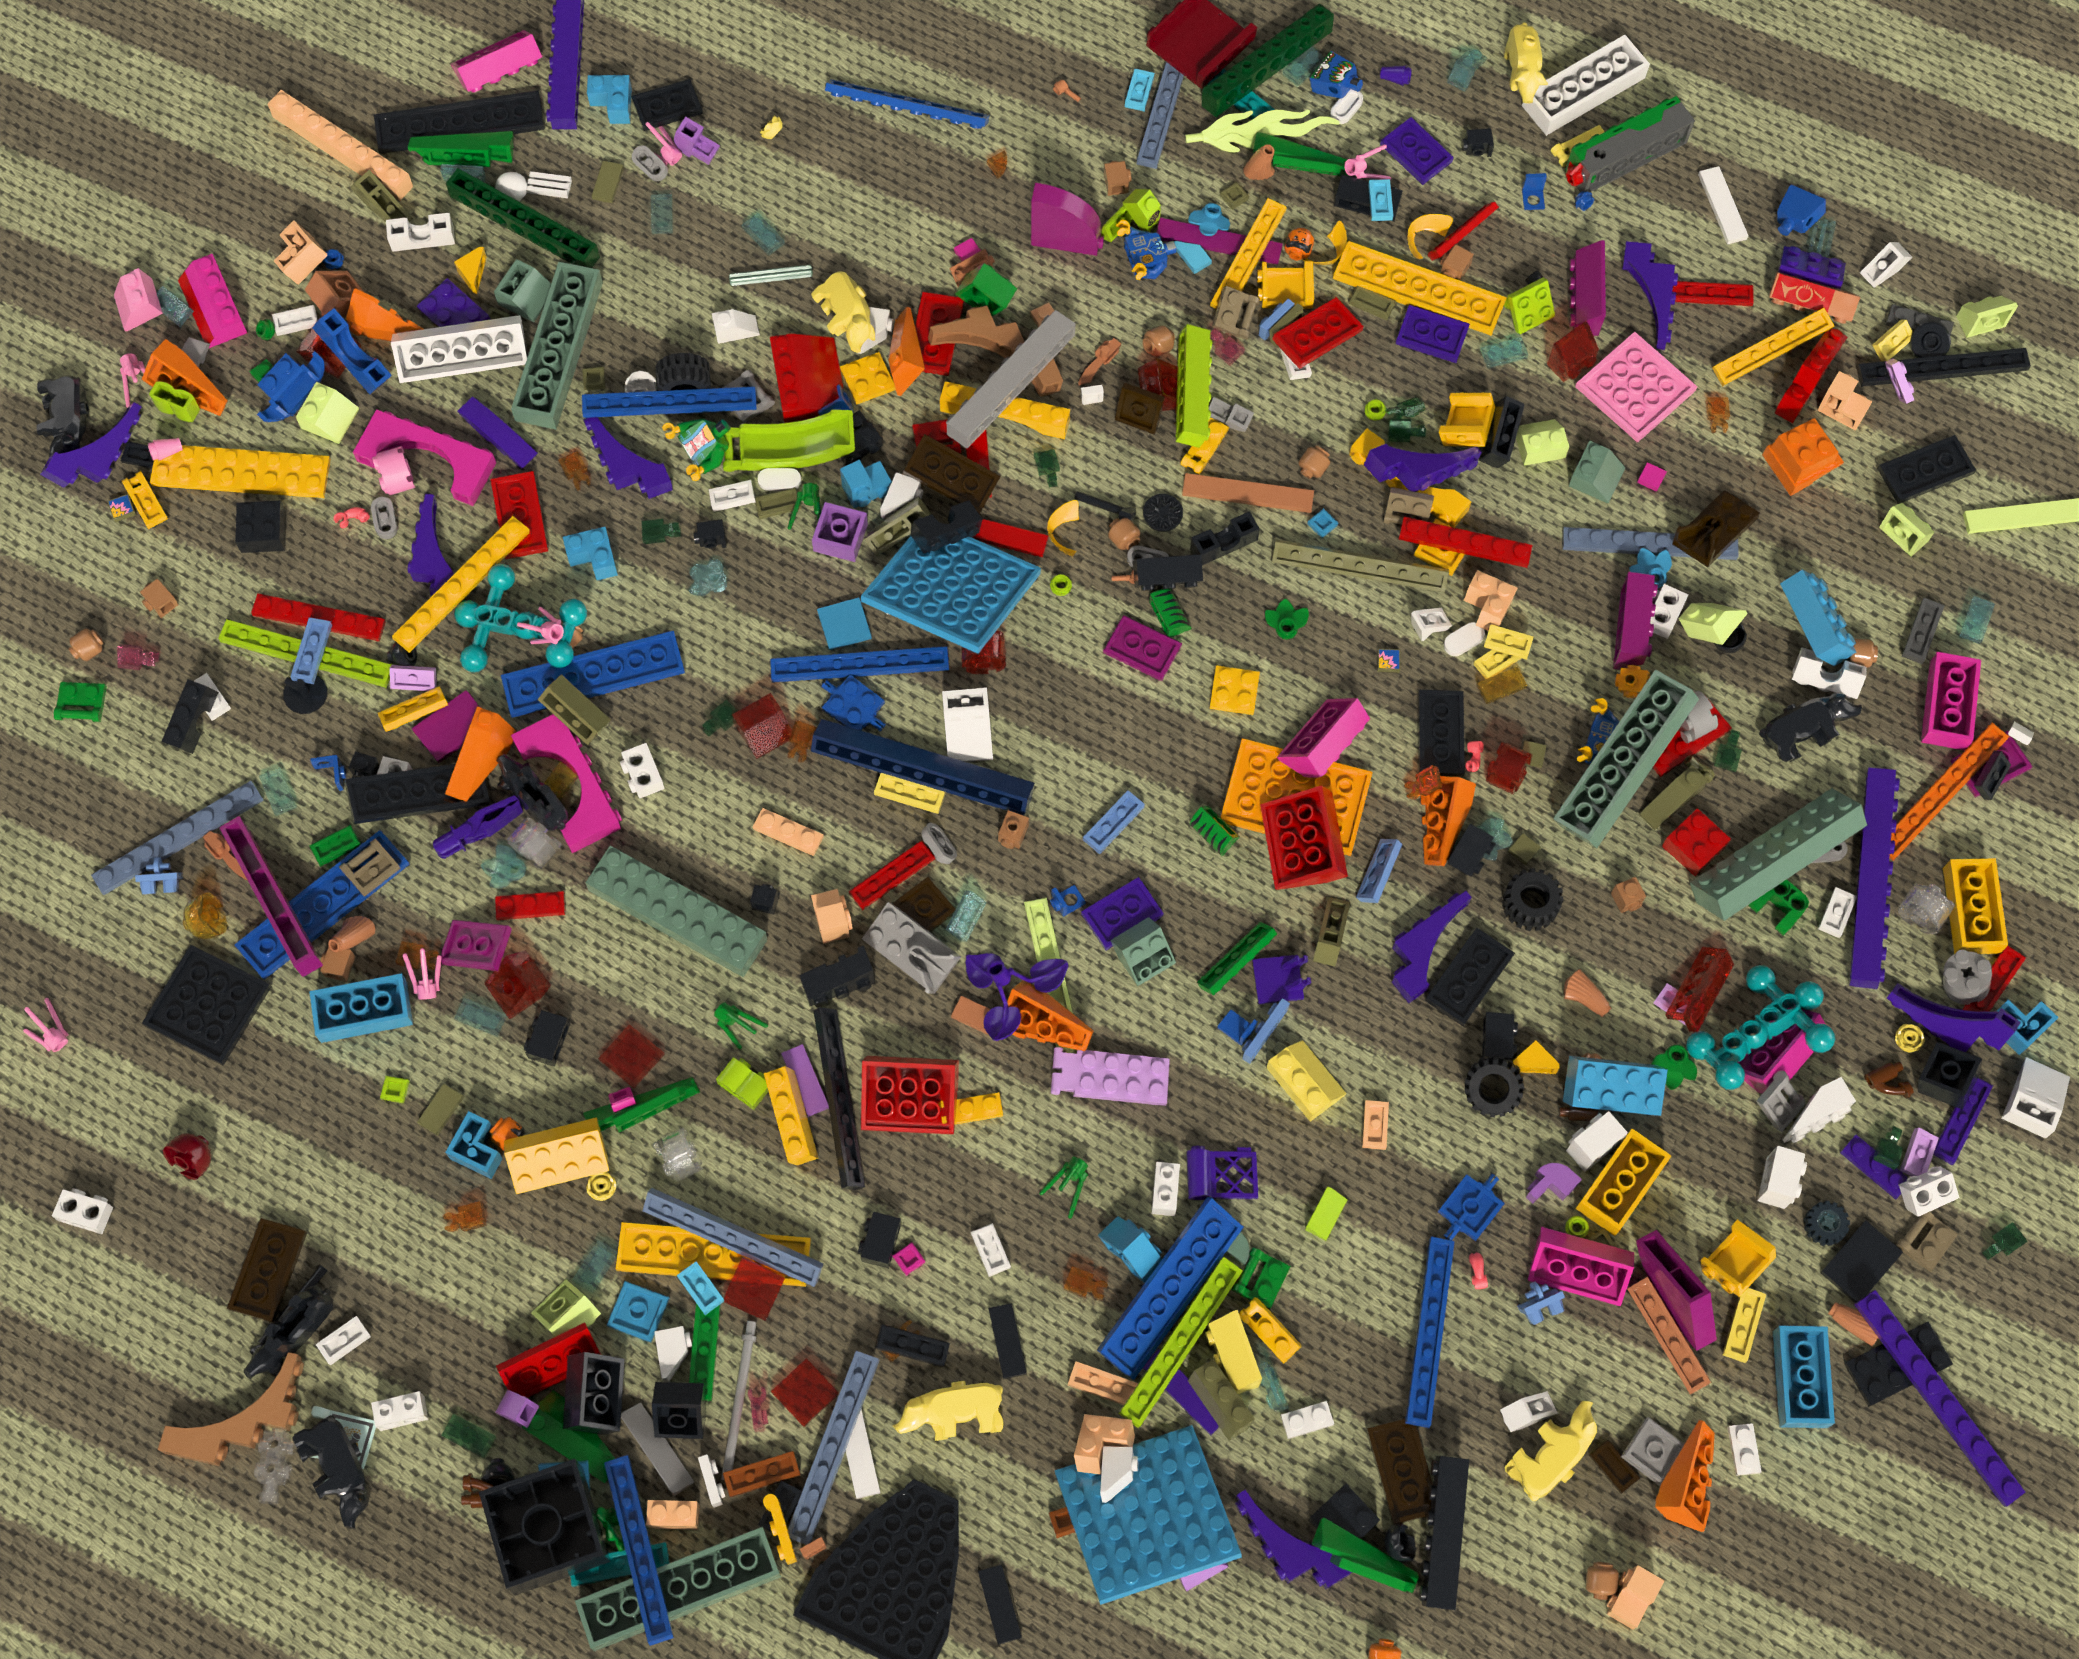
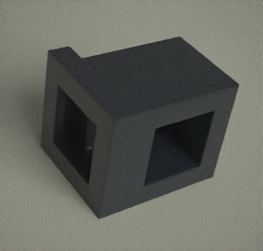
M1491 128L1466 130L1465 138L1461 140L1462 151H1466V155L1481 156L1487 154V157H1491L1494 149Z
M722 519L696 523L697 531H693L695 544H700V547L709 549L722 544V548H727Z
M355 751L348 768L353 775L352 778L377 775L380 764L376 757Z
M768 884L755 885L750 900L752 910L774 915L780 893Z

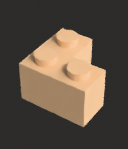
M293 220L280 234V237L288 247L274 262L283 273L299 285L328 254L309 232Z
M1839 371L1824 396L1818 411L1856 430L1872 401L1868 400L1864 395L1853 392L1858 381L1851 375Z
M1477 570L1464 598L1465 602L1482 609L1476 626L1489 631L1491 624L1500 627L1518 588Z
M838 889L811 895L823 944L849 938V930L853 928L849 910L846 909L847 905L844 895L839 896Z
M1084 1414L1074 1452L1077 1472L1101 1474L1103 1446L1133 1447L1135 1433L1132 1420Z
M1639 1565L1628 1569L1626 1572L1624 1571L1618 1581V1585L1621 1587L1617 1595H1611L1606 1604L1609 1607L1607 1615L1631 1629L1637 1628L1648 1605L1654 1602L1664 1580Z

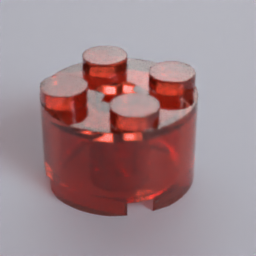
M996 631L979 654L961 646L962 667H966L968 673L976 675L989 674L988 670L996 669V673L1002 671L1006 667L1004 633Z
M1501 742L1497 750L1498 757L1496 761L1492 760L1488 766L1486 782L1514 795L1527 774V766L1525 764H1531L1533 754L1509 743Z

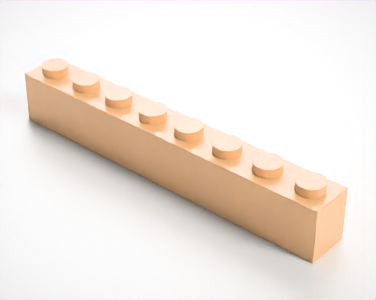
M280 90L268 103L273 118L359 175L363 176L370 170L397 200L401 201L413 188L407 172L284 91Z

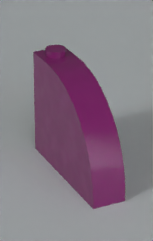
M1035 183L1031 200V245L1097 256L1098 249H1103L1104 236H1101V222L1095 210L1084 200L1068 191L1046 184Z
M1657 1230L1636 1240L1645 1273L1650 1278L1684 1337L1696 1351L1716 1341L1711 1292Z

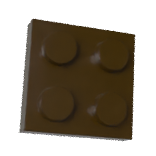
M1124 383L1115 420L1155 434L1165 397Z
M929 877L892 903L930 933L956 914V909Z

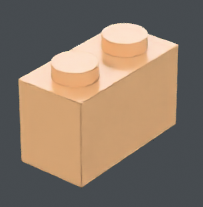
M648 1500L646 1526L649 1529L698 1530L700 1505L697 1501Z

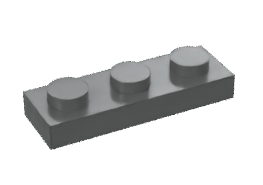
M1894 304L1890 307L1886 321L1887 326L1893 327L1899 320H1907L1912 332L1924 323L1935 322L1943 325L1948 330L1950 336L1954 322Z
M1927 598L1922 599L1901 657L1920 664L1924 663L1945 605Z

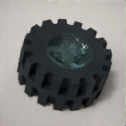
M1830 1201L1819 1202L1807 1212L1804 1219V1229L1808 1232L1807 1236L1813 1238V1242H1819L1822 1246H1832L1840 1242L1848 1233L1850 1220H1847V1217L1849 1215L1847 1212H1843L1844 1208L1842 1206L1840 1208L1837 1206L1838 1203H1830Z

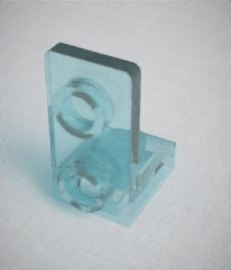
M1469 49L1456 60L1447 83L1465 92L1470 85L1475 71L1486 62L1487 57L1483 56L1478 50Z

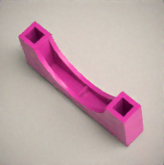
M377 409L353 451L357 462L375 468L372 457H375L377 453L402 446L403 450L424 449L432 451L447 460L454 470V481L451 487L453 498L471 506H474L496 465L494 455L488 449L473 447L467 441L460 442L446 433L439 434L428 426L421 427L409 419H400L391 412H382Z
M554 714L511 735L523 761L535 757L553 758L570 767L579 778L581 783L579 807L574 816L565 824L566 827L561 830L572 853L621 829L619 822L622 819L617 809H611L609 803L612 800L607 790L602 792L599 786L602 784V781L597 772L592 773L590 769L592 763L587 753L582 754L579 748L583 746L578 736H572L570 729Z

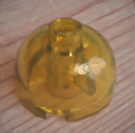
M210 892L195 896L185 905L183 926L199 939H212L224 934L227 930L226 915L221 919L219 908L223 907L222 904Z

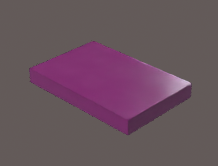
M1123 615L1103 653L1157 680L1163 681L1182 643Z
M467 690L448 702L447 706L438 709L412 728L414 734L438 764L463 746L477 706L480 707Z
M2011 736L1997 750L2002 751L2011 764L2001 784L2033 767ZM1962 754L1951 759L1950 762L1953 764ZM1986 763L1966 783L1975 798L1980 796V793L1974 785Z
M452 920L440 955L442 957L441 964L498 971L512 928L508 925Z

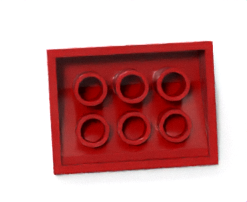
M785 334L770 337L784 423L803 421L820 416L818 410L839 398L837 385L843 388L834 337Z
M1321 785L1260 804L1276 890L1323 884L1348 877L1332 791Z
M866 1056L862 1060L861 1130L954 1134L959 1060ZM940 1101H943V1103H944V1107H943V1108H942V1106H941ZM946 1116L947 1123L942 1124L941 1117Z

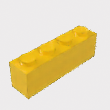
M784 1066L764 1073L788 1163L801 1165L818 1159L795 1071Z

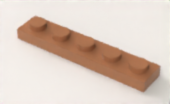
M1646 1277L1627 1288L1689 1394L1691 1395L1712 1383L1650 1278Z

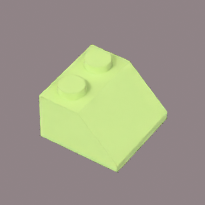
M1990 296L1980 302L1964 304L1956 317L1966 338L2006 327L2018 305L2016 302L2003 296L1994 298Z
M316 382L299 410L296 419L301 429L339 444L359 411V407L337 390Z
M1555 419L1520 425L1518 428L1516 441L1524 466L1566 458L1569 443L1564 427Z
M1903 503L1890 508L1879 527L1910 556H1913L1934 534L1930 525L1918 518L1914 511Z
M1691 603L1679 620L1689 637L1723 645L1748 613L1746 610L1715 603Z
M567 1279L531 1312L554 1337L584 1322L588 1327L601 1314L586 1296Z

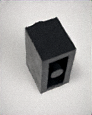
M1469 824L1447 863L1470 877L1474 873L1478 875L1485 864L1482 862L1485 854L1490 855L1496 845L1493 842L1495 837L1475 825Z
M541 1010L539 1017L536 1016L533 1021L532 1029L534 1031L532 1036L527 1038L524 1045V1051H526L528 1059L555 1067L570 1027L568 1018Z
M1486 1012L1483 1018L1482 1058H1488L1489 1055H1494V1057L1504 1056L1506 1060L1516 1058L1517 1044H1513V1038L1517 1036L1518 1022H1514V1014Z
M873 1212L872 1218H867L864 1228L867 1236L865 1241L861 1240L858 1249L862 1262L889 1269L902 1224L901 1218Z

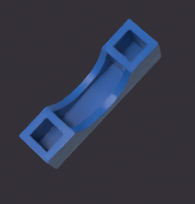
M335 308L320 318L312 327L369 395L392 376L378 359L367 355L356 344L350 334L348 323Z

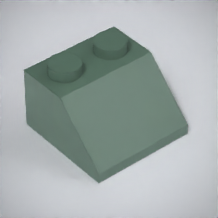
M1589 441L1573 473L1569 487L1609 503L1625 467L1610 449Z

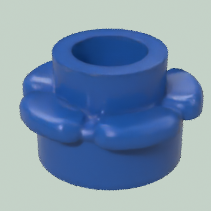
M1588 191L1579 193L1575 198V207H1579L1582 211L1591 207L1595 200L1592 197V193Z
M335 249L326 251L328 255L323 259L326 268L331 270L340 268L343 265V255Z

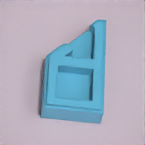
M1174 241L1177 253L1194 274L1212 264L1211 258L1200 245Z

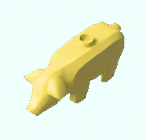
M1523 22L1521 25H1515L1511 29L1504 58L1510 60L1512 67L1509 84L1511 90H1519L1522 102L1530 104L1533 103L1534 95L1539 86L1548 85L1540 72L1542 67V51L1538 33L1533 26H1528L1527 23Z
M839 271L833 273L825 283L815 288L811 293L812 298L817 303L825 298L821 304L823 311L827 316L832 311L836 314L827 325L831 334L835 333L839 336L846 331L849 346L856 353L861 352V347L868 338L875 341V330L870 323V309L864 298L866 293L846 272Z
M966 1381L951 1383L952 1387L933 1390L910 1399L904 1407L901 1420L893 1425V1428L899 1434L917 1430L927 1423L932 1426L935 1432V1441L956 1436V1423H965L977 1418L979 1433L1001 1432L1003 1418L998 1412V1408L1002 1401L1003 1388L1000 1385L990 1383L966 1385Z
M1582 1401L1572 1414L1570 1425L1561 1428L1555 1425L1551 1419L1545 1422L1538 1432L1546 1444L1537 1452L1535 1459L1526 1455L1524 1450L1520 1448L1504 1467L1505 1472L1512 1479L1521 1483L1524 1492L1532 1501L1543 1498L1561 1480L1566 1483L1574 1475L1575 1472L1572 1469L1583 1458L1597 1433V1425L1591 1414L1592 1402Z

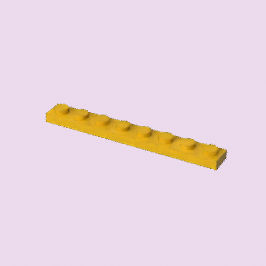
M512 516L392 635L393 640L410 653L488 575L490 568L499 564L530 533L529 528Z

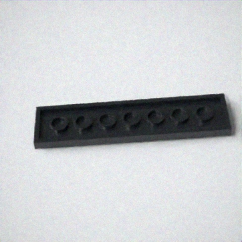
M539 90L374 114L379 154L408 150L411 137L512 131L513 134L545 130Z

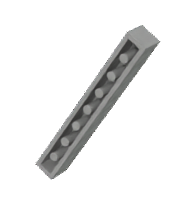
M1057 310L1050 316L1047 315L1037 330L1033 329L1028 339L1016 347L1013 355L1010 358H1005L1001 367L989 375L987 382L983 386H978L974 395L962 403L960 410L948 418L946 422L947 435L965 448H968L1075 336L1076 323Z

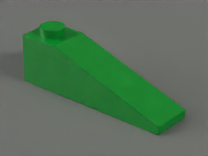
M552 1390L537 1404L539 1408L528 1428L524 1426L522 1428L525 1432L568 1460H588L589 1474L605 1484L608 1477L604 1462L614 1460L615 1457L597 1434L563 1429L565 1397Z

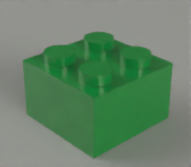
M983 263L966 274L955 294L971 307L987 306L993 317L1006 309L1018 288L1012 285L1009 279L999 275L992 266Z

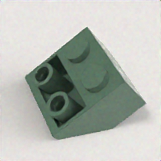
M516 259L495 289L494 294L498 305L535 322L544 308L551 283L534 267Z
M1149 917L1110 940L1119 960L1137 986L1176 963L1161 927Z

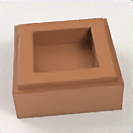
M822 1537L800 1548V1551L805 1559H809L825 1550L827 1546Z

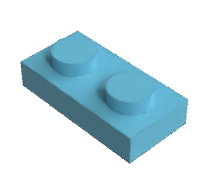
M1134 69L1125 100L1126 108L1145 112L1155 73Z
M1390 179L1369 180L1371 221L1393 220Z
M697 1261L677 1275L704 1315L724 1302L723 1297Z

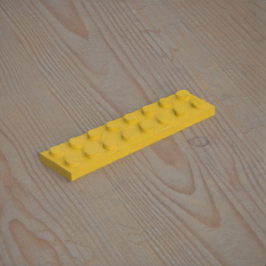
M1348 241L1333 275L1334 280L1354 287L1360 286L1398 303L1407 306L1411 305L1469 323L1470 329L1490 336L1493 334L1507 297L1351 241Z
M182 445V451H178L160 461L158 459L154 460L150 484L158 487L324 498L331 458L330 456Z
M621 1223L616 1271L677 1276L697 1261L709 1279L806 1287V1283L682 1228ZM758 1234L808 1257L810 1255L811 1238Z

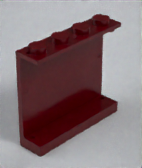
M1184 0L1183 2H1178L1170 14H1165L1156 27L1150 28L1147 33L1146 46L1199 88L1203 89L1255 40L1257 26L1250 23L1244 29L1208 0Z

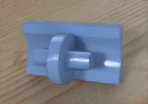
M155 857L153 864L146 865V870L154 871V874L135 875V881L140 882L142 894H155L156 881H163L164 893L178 892L179 879H182V872L163 873V870H170V863H163L161 857Z
M1534 1281L1530 1283L1531 1291L1525 1293L1528 1301L1517 1305L1520 1313L1525 1314L1528 1321L1535 1325L1544 1320L1541 1308L1547 1306L1550 1315L1564 1312L1561 1299L1565 1298L1563 1291L1558 1292L1556 1288L1548 1291L1549 1287L1547 1284L1539 1287L1537 1282Z

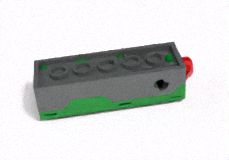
M1677 96L1671 99H1664L1659 105L1653 108L1649 107L1641 114L1629 117L1624 123L1618 126L1613 125L1606 132L1600 135L1595 134L1588 141L1573 146L1565 170L1566 179L1570 185L1576 186L1580 192H1592L1686 144L1695 120Z

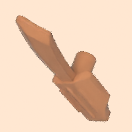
M1113 338L1102 343L1095 351L1096 359L1083 372L1078 382L1079 386L1091 383L1102 364L1106 365L1111 362L1119 353V348L1121 347L1119 341Z
M212 831L204 835V846L213 857L219 860L223 858L233 872L247 880L237 860L230 854L231 849L227 841L220 834L213 833Z

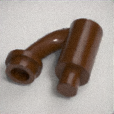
M1889 1062L1864 1075L1871 1089L1875 1088L1881 1093L1903 1095L1906 1099L1910 1098L1914 1093L1912 1086L1907 1081L1898 1083V1087L1885 1084L1896 1078L1898 1072L1904 1069L1901 1062L1895 1064Z
M1570 1105L1568 1107H1559V1116L1568 1117L1570 1121L1590 1122L1598 1115V1109L1572 1107Z
M472 1473L463 1475V1490H468V1492H471V1495H462L461 1504L471 1505V1508H483L479 1495L480 1491H473V1488L483 1491L494 1486L488 1482L473 1478Z

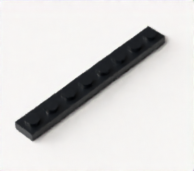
M2026 348L1898 360L1904 364L1907 371L1905 377L1909 382L2028 371L2031 367ZM1886 361L1861 363L1858 365L1857 371L1861 387L1893 384L1885 365Z
M819 1007L813 1011L841 1189L860 1190L865 1188L837 1009Z

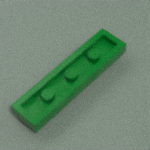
M1259 922L1196 982L1198 986L1214 996L1261 949L1271 942L1277 935L1275 929Z
M696 1304L689 1383H704L705 1401H712L721 1305L704 1315Z

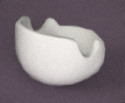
M506 172L497 179L495 189L520 202L527 194L526 188L528 184L521 174Z
M633 372L626 379L625 393L657 391L656 379L648 372Z

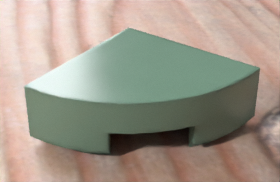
M1240 1232L1226 1251V1253L1244 1266L1247 1263L1250 1252L1246 1237Z

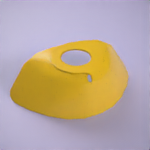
M1428 214L1416 218L1411 223L1407 235L1408 245L1413 256L1417 259L1423 258L1415 246L1414 232L1429 230L1445 237L1453 222V218L1443 214Z
M1340 220L1336 223L1332 232L1327 235L1336 248V259L1327 262L1313 261L1314 264H1334L1343 254L1347 244V235L1344 224Z
M1077 500L1069 501L1056 509L1050 516L1047 525L1048 535L1052 542L1061 551L1070 556H1074L1076 551L1060 545L1051 533L1062 523L1079 520Z

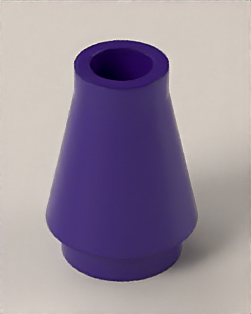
M1407 65L1382 66L1380 79H1385L1402 86L1404 84L1409 85L1412 69L1407 67Z

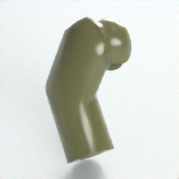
M1692 755L1684 759V764L1688 768L1693 765L1708 780L1707 783L1713 780L1715 775L1712 768L1700 763Z

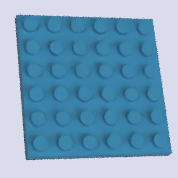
M910 536L861 595V602L979 654L1039 577L1041 568L971 537H966L955 544H948L936 551L923 554L912 536Z
M1193 1425L1133 1444L1134 1456H1138V1471H1133V1481L1107 1503L1102 1502L1101 1474L1077 1472L1076 1464L1054 1470L1100 1605L1242 1558L1240 1548Z

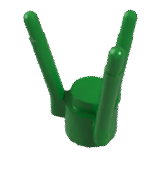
M806 483L802 486V491L797 492V500L789 520L788 530H791L802 500L805 505L814 506V512L817 514V520H819L821 509L819 486L817 484Z
M723 1002L716 1009L714 1017L719 1020L717 1025L725 1031L738 1049H742V1045L727 1027V1024L731 1026L737 1022L751 1033H757L754 1028L738 1018L739 1015L764 1028L768 1027L767 1023L739 1010L734 1005L730 1006Z
M1073 1156L1069 1163L1065 1162L1062 1169L1039 1192L1040 1195H1043L1064 1173L1066 1177L1058 1188L1060 1191L1064 1189L1069 1180L1077 1181L1079 1179L1068 1214L1069 1219L1073 1217L1084 1181L1088 1176L1085 1172L1088 1168L1087 1163Z

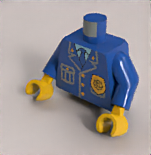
M1120 220L1116 224V227L1120 228L1117 234L1118 236H1123L1124 234L1126 236L1124 238V249L1136 280L1142 278L1156 279L1167 267V255L1176 253L1174 241L1162 243L1158 233L1135 229L1126 220Z
M1604 698L1595 699L1598 705L1591 706V711L1594 713L1599 712V715H1596L1592 723L1586 746L1578 749L1583 754L1577 757L1579 762L1585 761L1590 765L1620 722L1607 708L1608 704Z

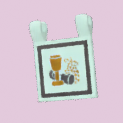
M314 1406L311 1411V1415L314 1418L325 1419L333 1415L342 1424L350 1443L356 1442L361 1456L357 1458L362 1469H364L376 1430L374 1420Z

